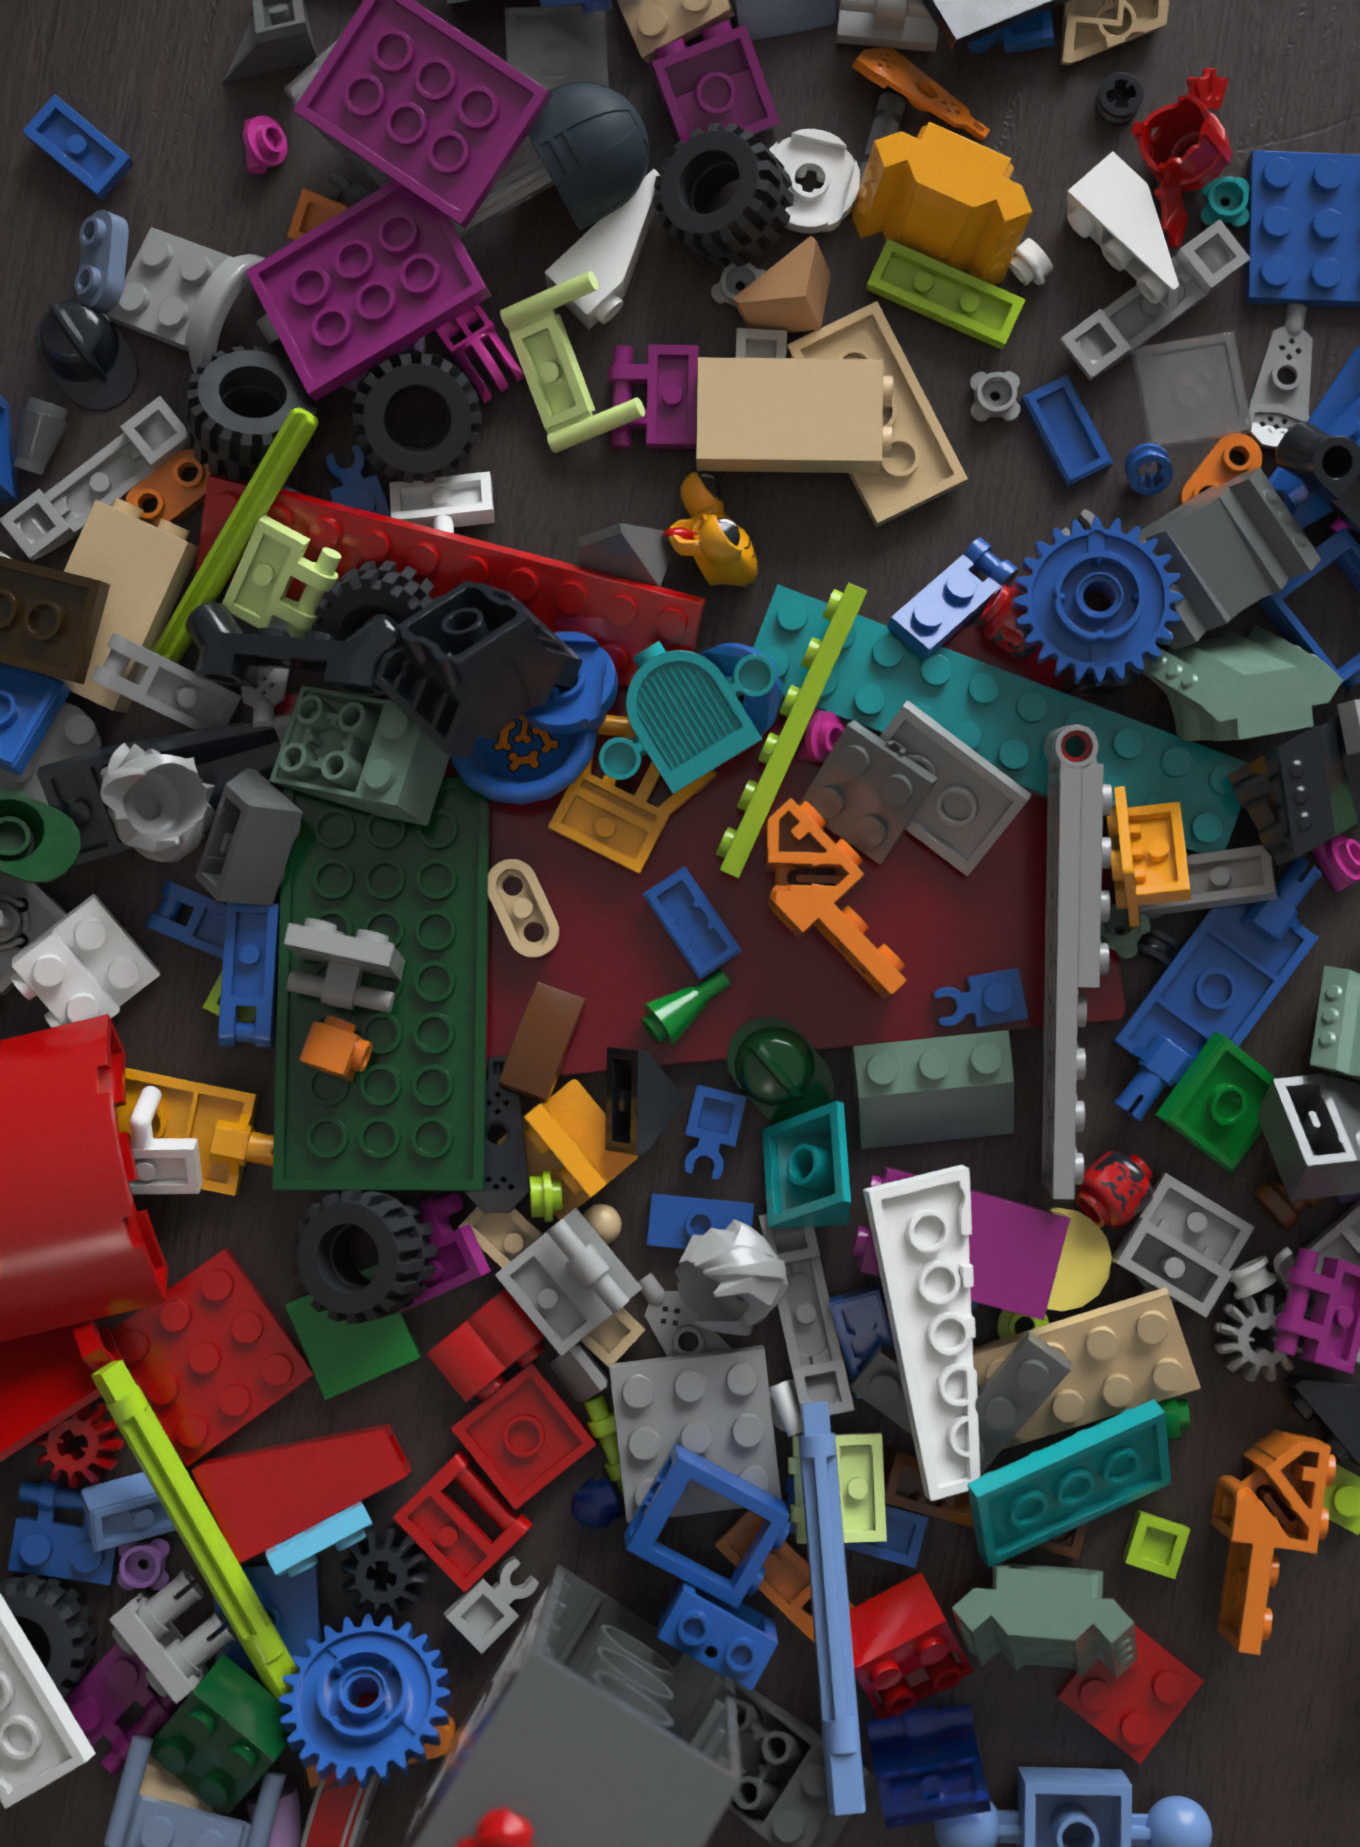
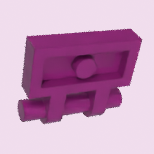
M648 344V364H633V348L630 346H615L613 348V365L608 367V384L613 386L612 407L631 400L633 386L647 385V409H645L644 417L612 430V448L618 450L630 449L632 445V430L647 429V449L697 450L699 345Z
M454 1191L443 1196L431 1195L421 1200L418 1204L424 1211L419 1219L422 1224L430 1222L434 1233L428 1236L431 1240L429 1244L437 1245V1256L429 1257V1264L436 1268L433 1278L422 1280L428 1287L421 1297L414 1298V1304L400 1311V1313L491 1271L470 1224L455 1231L451 1228L449 1223L450 1215L461 1211L463 1207L460 1196ZM370 1236V1240H371L372 1244L376 1247V1245H375L373 1239H372L371 1236Z
M1298 1248L1294 1267H1288L1285 1283L1289 1284L1284 1310L1283 1313H1277L1274 1329L1278 1330L1274 1351L1295 1356L1299 1337H1303L1305 1341L1300 1359L1336 1371L1353 1374L1360 1347V1266L1341 1259L1324 1257L1321 1274H1317L1315 1270L1319 1253L1309 1249ZM1310 1291L1316 1292L1310 1320L1308 1321L1304 1319Z
M118 1643L64 1700L91 1747L103 1735L112 1743L113 1748L104 1756L101 1763L113 1775H116L125 1765L132 1736L139 1735L150 1738L160 1726H165L177 1711L176 1709L188 1697L186 1695L176 1704L170 1695L165 1698L159 1695L146 1678L145 1672L149 1669L136 1653L132 1656L127 1654ZM136 1700L144 1707L145 1713L129 1729L119 1717Z

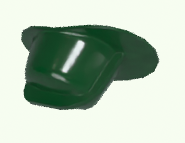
M0 787V872L18 880L31 883L52 881L66 874L76 863L81 850L80 832L73 820L60 810L20 791Z
M774 1017L755 1018L742 1025L731 1038L726 1054L728 1071L742 1092L773 1123L782 1122L832 1103L835 1093L832 1072L824 1059L803 1035L787 1021Z

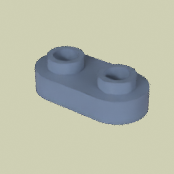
M106 210L95 212L81 226L79 234L81 242L80 264L75 279V290L79 302L104 314L110 312L117 305L123 292L129 236L126 220Z

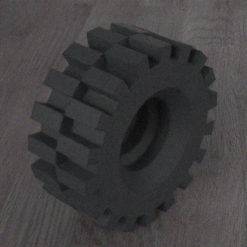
M375 561L365 562L359 570L353 567L347 571L324 596V599L315 611L314 615L319 617L312 624V631L333 635L336 637V641H345L365 624L366 616L371 612L384 613L400 624L442 596L440 595L432 599L429 592L434 585L427 578L421 585L413 580L417 571L409 566L402 573L395 572L397 562L385 561L379 569H377ZM384 694V696L377 697L379 699H389V697L386 694Z

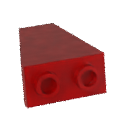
M388 1423L214 1457L200 1463L191 1471L195 1477L192 1480L207 1508L210 1507L221 1533L240 1564L408 1476L412 1468Z

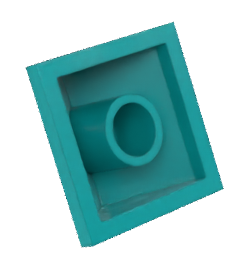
M834 1101L763 1128L768 1227L784 1229L848 1225L851 1195L844 1103Z

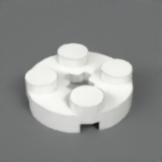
M801 129L793 132L791 137L782 140L778 145L777 141L769 149L783 164L784 170L790 175L792 186L788 189L794 195L793 206L787 207L785 210L791 217L788 225L784 227L795 232L810 234L821 231H833L854 207L860 186L858 164L856 161L854 162L852 155L847 151V145L834 134L819 129ZM807 170L817 172V181L824 184L820 189L815 188L812 192H805L802 190V185L796 183L795 179L796 177L804 178Z

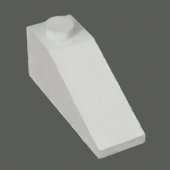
M655 169L644 177L640 187L627 203L600 219L545 271L548 289L587 271L593 272L598 282V290L564 305L588 330L598 321L604 324L611 320L623 306L624 302L621 299L625 296L656 210L653 197L660 194L654 188L656 176H661Z

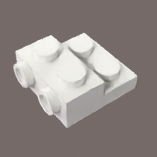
M93 894L12 956L11 966L16 972L10 978L25 998L31 1000L37 995L50 1011L44 1017L50 1027L53 1028L109 1014L110 1018L114 1017L120 1012L122 1004L160 976V970L100 899Z

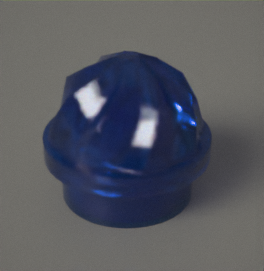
M591 1477L573 1495L571 1501L572 1515L579 1523L588 1528L611 1527L612 1520L623 1516L609 1477L598 1481Z

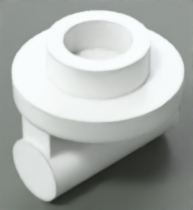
M785 1380L769 1387L773 1425L787 1432L788 1437L801 1433V1410L794 1380Z

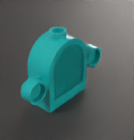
M660 641L633 657L639 669L630 683L626 707L628 719L636 736L631 739L614 737L608 740L600 751L599 763L606 775L613 779L623 780L637 772L641 764V757L648 753L672 794L676 793L762 740L738 697L743 694L758 697L771 690L776 680V671L772 662L758 654L744 656L735 665L733 676L726 680L718 667L704 656L685 650L666 652Z

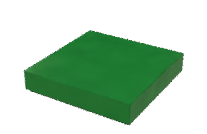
M1214 1031L1160 1107L1156 1116L1220 1168L1232 1174L1262 1132L1257 1113L1272 1079L1276 1078L1229 1038Z
M378 1264L358 1273L371 1282L377 1272ZM311 1294L285 1304L325 1400L422 1357L403 1312L400 1313L399 1311L396 1314L360 1324H348L347 1319L339 1322L328 1319V1310L317 1312L310 1306L314 1299Z

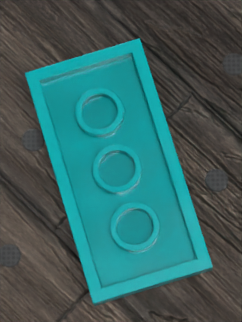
M1153 1399L1135 1408L1127 1409L1111 1419L1089 1429L1081 1430L1069 1438L1042 1450L1034 1451L1027 1457L996 1471L988 1472L980 1478L967 1483L978 1554L987 1567H992L1171 1484L1165 1412Z

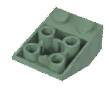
M302 685L269 781L273 784L384 818L427 826L450 755L446 754L393 701L367 696L347 695L343 692Z

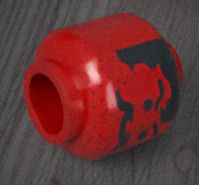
M1002 585L992 596L980 617L986 622L984 626L985 637L1017 659L1027 658L1035 650L1040 653L1042 648L1039 645L1030 648L1024 647V641L1031 633L1030 629L1022 630L1015 627L1016 620L1026 613L1012 608L1013 599L1025 595V593L1015 588L1014 585L1010 588Z
M1108 1151L1084 1171L1083 1184L1077 1185L1076 1203L1083 1214L1090 1218L1098 1227L1108 1225L1114 1228H1121L1153 1200V1189L1149 1182L1153 1177L1152 1172L1147 1164L1137 1155L1131 1154L1127 1157L1120 1152Z

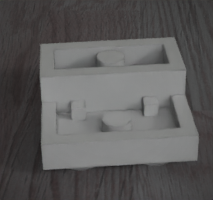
M1162 1172L1153 1187V1200L1135 1217L1113 1254L1112 1262L1133 1274L1141 1286L1145 1287L1141 1295L1167 1287L1171 1301L1179 1302L1195 1313L1207 1318L1233 1272L1229 1271L1255 1227L1169 1174Z

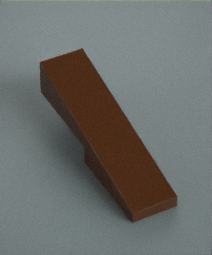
M885 1444L883 1449L885 1504L974 1528L968 1491L930 1501L924 1495L916 1453ZM1089 1522L1041 1543L1034 1548L1078 1560Z

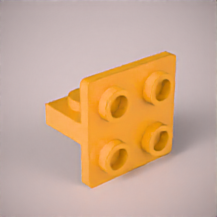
M1125 786L1114 787L1116 806H1112L1111 815L1107 816V825L1111 841V866L1117 910L1128 909L1130 927L1140 926L1138 906L1191 900L1180 802L1127 808Z
M576 1079L569 1081L551 1096L548 1103H540L524 1116L525 1119L522 1121L528 1175H541V1170L549 1169L551 1180L561 1179L563 1210L553 1211L559 1220L563 1219L576 1207L578 1209L638 1158V1155L605 1150L606 1114ZM508 1133L498 1141V1144L505 1142Z

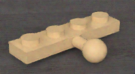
M596 1204L584 1212L583 1216L606 1244L613 1242L618 1237L622 1222L619 1213L613 1207L606 1204ZM476 1207L459 1226L461 1228L470 1224L480 1248L502 1268L543 1235L516 1208L511 1213H483ZM622 1307L580 1341L609 1367V1364L616 1363L645 1331V1328Z

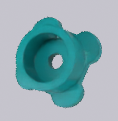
M1222 177L1218 180L1215 179L1206 187L1200 189V193L1204 196V209L1200 213L1201 222L1210 227L1220 219L1222 223H1231L1234 227L1244 226L1250 218V212L1246 208L1249 199L1248 193L1250 192L1249 183L1240 177ZM1221 199H1228L1229 205L1223 206L1220 202Z

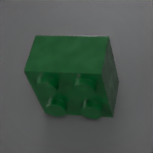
M223 1654L153 1739L150 1755L164 1769L171 1772L197 1794L204 1803L211 1806L220 1815L228 1816L287 1746V1738L293 1732L284 1731L280 1718L289 1712L283 1711L279 1700Z

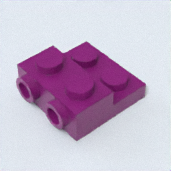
M726 20L701 30L704 38L702 42L686 48L683 38L654 49L658 59L647 63L664 112H667L678 141L681 139L686 143L691 139L690 132L700 128L705 133L708 131L709 124L720 123L725 129L729 123L736 124L744 131L748 129L753 134L780 124L746 24L732 29L730 21Z

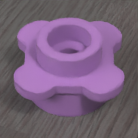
M155 1538L152 1542L136 1541L118 1547V1553L122 1558L119 1564L120 1573L117 1580L123 1589L132 1590L133 1588L150 1586L153 1590L158 1591L168 1584L170 1577L165 1571V1559L170 1553V1546L166 1540ZM141 1559L148 1561L146 1569L140 1567L139 1562Z

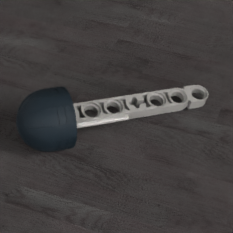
M570 82L549 90L552 98L528 133L540 158L496 182L466 229L451 220L460 238L554 185L579 231L622 207L640 187L649 161L648 135L637 110L619 92L595 82ZM267 314L256 322L269 345L281 341Z

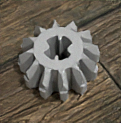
M1263 1293L1258 1304H1256L1252 1295L1242 1298L1240 1300L1242 1312L1230 1304H1226L1223 1307L1225 1314L1232 1321L1229 1325L1222 1322L1214 1324V1330L1227 1335L1228 1338L1216 1343L1214 1348L1220 1354L1231 1353L1225 1363V1367L1229 1371L1235 1372L1243 1366V1378L1254 1382L1260 1371L1266 1380H1276V1363L1287 1371L1294 1369L1292 1360L1286 1354L1274 1351L1278 1330L1274 1329L1277 1313H1283L1285 1303L1274 1308V1296ZM1254 1327L1262 1330L1267 1329L1268 1333L1262 1334L1263 1337L1268 1338L1262 1348L1254 1344L1250 1346L1249 1342L1255 1341L1254 1338L1249 1337ZM1298 1342L1296 1353H1301L1303 1344Z

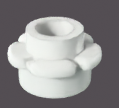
M1027 238L1017 247L1009 266L1016 278L1026 286L1032 281L1037 285L1044 284V277L1054 269L1045 252L1030 238Z

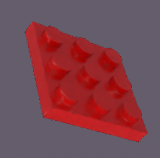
M229 1248L223 1249L166 1291L165 1303L142 1308L111 1330L126 1368L136 1385H139L172 1446L187 1467L314 1375L308 1359Z

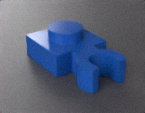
M1051 9L969 42V51L972 53H982L989 50L995 42L1003 41L1005 54L1054 46Z
M357 444L351 446L355 462L350 468H340L333 453L327 454L326 463L333 477L343 484L341 487L329 490L333 502L391 517V511L378 475L363 478L367 468V461L362 449Z
M1019 968L966 977L968 992L962 993L953 987H943L932 993L933 999L948 997L955 1003L953 1015L937 1019L939 1026L948 1027L956 1025L963 1020L966 1014H973L975 1028L1028 1019Z
M697 1085L685 1135L697 1137L699 1142L698 1147L692 1149L686 1157L685 1171L692 1174L694 1162L698 1157L708 1156L714 1162L712 1179L718 1180L724 1169L723 1158L719 1153L720 1144L736 1146L747 1096Z

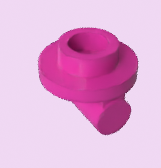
M264 115L244 121L243 140L246 150L247 172L250 174H263L267 172V168L282 163L287 155L288 147L285 134L279 124L272 118Z
M814 709L801 739L797 756L798 760L809 763L825 762L844 730L839 716L833 712Z
M1339 834L1311 850L1336 893L1360 880V844L1354 839H1348L1346 836Z

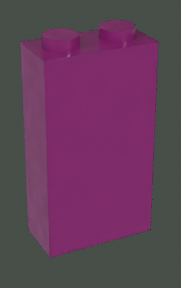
M882 1166L879 1177L871 1175L867 1188L918 1175ZM970 1189L972 1234L969 1235L970 1264L973 1265L974 1286L971 1287V1301L1044 1320L1070 1217L1055 1211ZM868 1218L866 1227L858 1225L850 1255L858 1258L856 1267L860 1272L880 1277Z

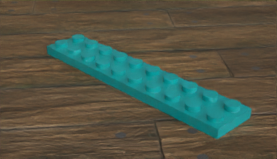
M777 584L753 648L775 662L778 668V676L782 682L783 698L785 699L791 684L798 688L802 687L809 669L800 666L812 637L823 640L830 621L821 618L827 606L826 602ZM860 615L856 616L815 709L833 712L842 721L847 723L855 720L869 731L881 735L908 700L1025 790L1047 798L1048 760L1043 752L1045 737L1051 730L1057 727L1070 725L1086 726L1094 732L1098 740L1099 747L1096 761L1097 764H1104L1103 784H1111L1112 806H1116L1114 787L1125 786L1127 808L1180 802L1186 852L1201 854L1226 850L1242 807L1236 798L1233 784L1228 775L1249 763L1195 742L1183 741L1181 737L942 646L928 659L924 660L888 630V626ZM1068 738L1065 743V750L1070 756L1075 751V743L1071 738ZM1103 816V820L1107 821V816Z

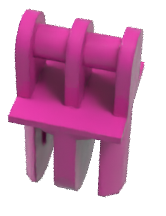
M479 304L434 330L452 357L454 364L460 367L483 403L491 400L492 396L470 363L474 358L499 393L509 388L501 370L487 351L491 346L516 382L525 377L524 372L497 334L494 323L489 320ZM479 320L483 327L472 334L468 326ZM461 332L465 339L453 345L450 338Z

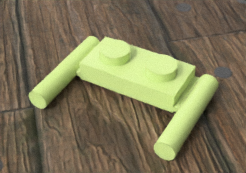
M587 271L500 311L501 319L510 332V338L543 426L547 431L548 444L554 453L563 451L645 416L644 406L638 397L596 415L592 414L596 410L560 314H555L554 312L555 308L598 290V282L592 271Z

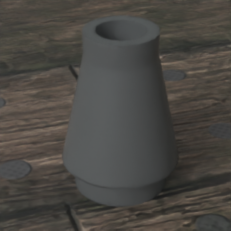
M29 396L26 407H20L17 452L13 466L43 476L48 461L70 424L65 422L68 409Z

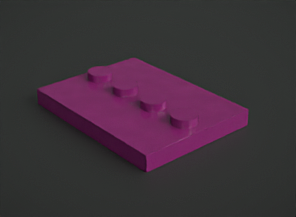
M363 0L293 111L302 119L466 229L552 98L549 90L416 1Z
M394 180L245 271L308 395L315 402L491 296L450 218Z

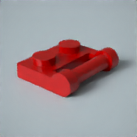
M460 1449L392 1518L465 1593L533 1524L523 1513L517 1516L469 1466L472 1460ZM453 1479L503 1530L494 1541L443 1490Z

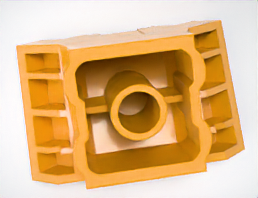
M928 122L927 126H923L920 129L917 138L900 131L874 140L851 215L860 239L883 232L886 241L887 239L895 241L960 271L968 270L970 275L995 285L1004 280L1032 214V209L1022 185L1010 180L1014 171V167L1010 163L1011 158Z

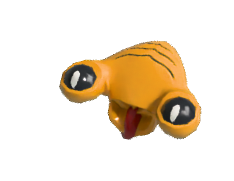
M696 471L690 473L681 485L680 496L691 519L676 521L669 529L664 531L662 537H666L679 555L694 557L710 587L719 584L740 587L749 586L756 580L758 574L757 557L750 537L743 528L725 513L724 502L720 499L721 489L718 481L709 474H698Z

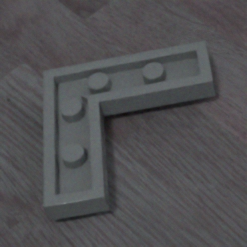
M1030 1331L977 1391L978 1397L975 1402V1409L978 1413L980 1475L1071 1371L1072 1362ZM882 1343L852 1379L849 1388L912 1435L897 1356L894 1351Z

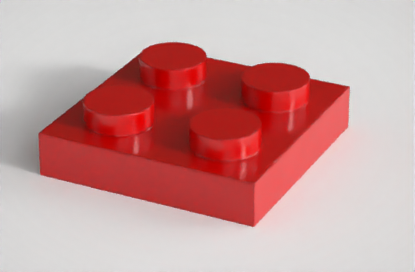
M534 1361L451 1427V1430L514 1510L518 1509L597 1445L595 1438L592 1437L588 1429Z
M1135 1625L1138 1660L1117 1679L1098 1660L1081 1677L1073 1669L1055 1694L1062 1702L1141 1764L1203 1684L1204 1680Z

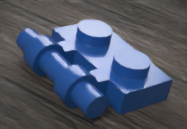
M44 1479L42 1484L23 1481L19 1491V1502L38 1504L37 1517L20 1515L16 1518L8 1570L103 1585L114 1583L119 1546L96 1553L93 1552L81 1490L62 1487L61 1481L54 1482L49 1479ZM59 1508L84 1511L83 1524L57 1520Z

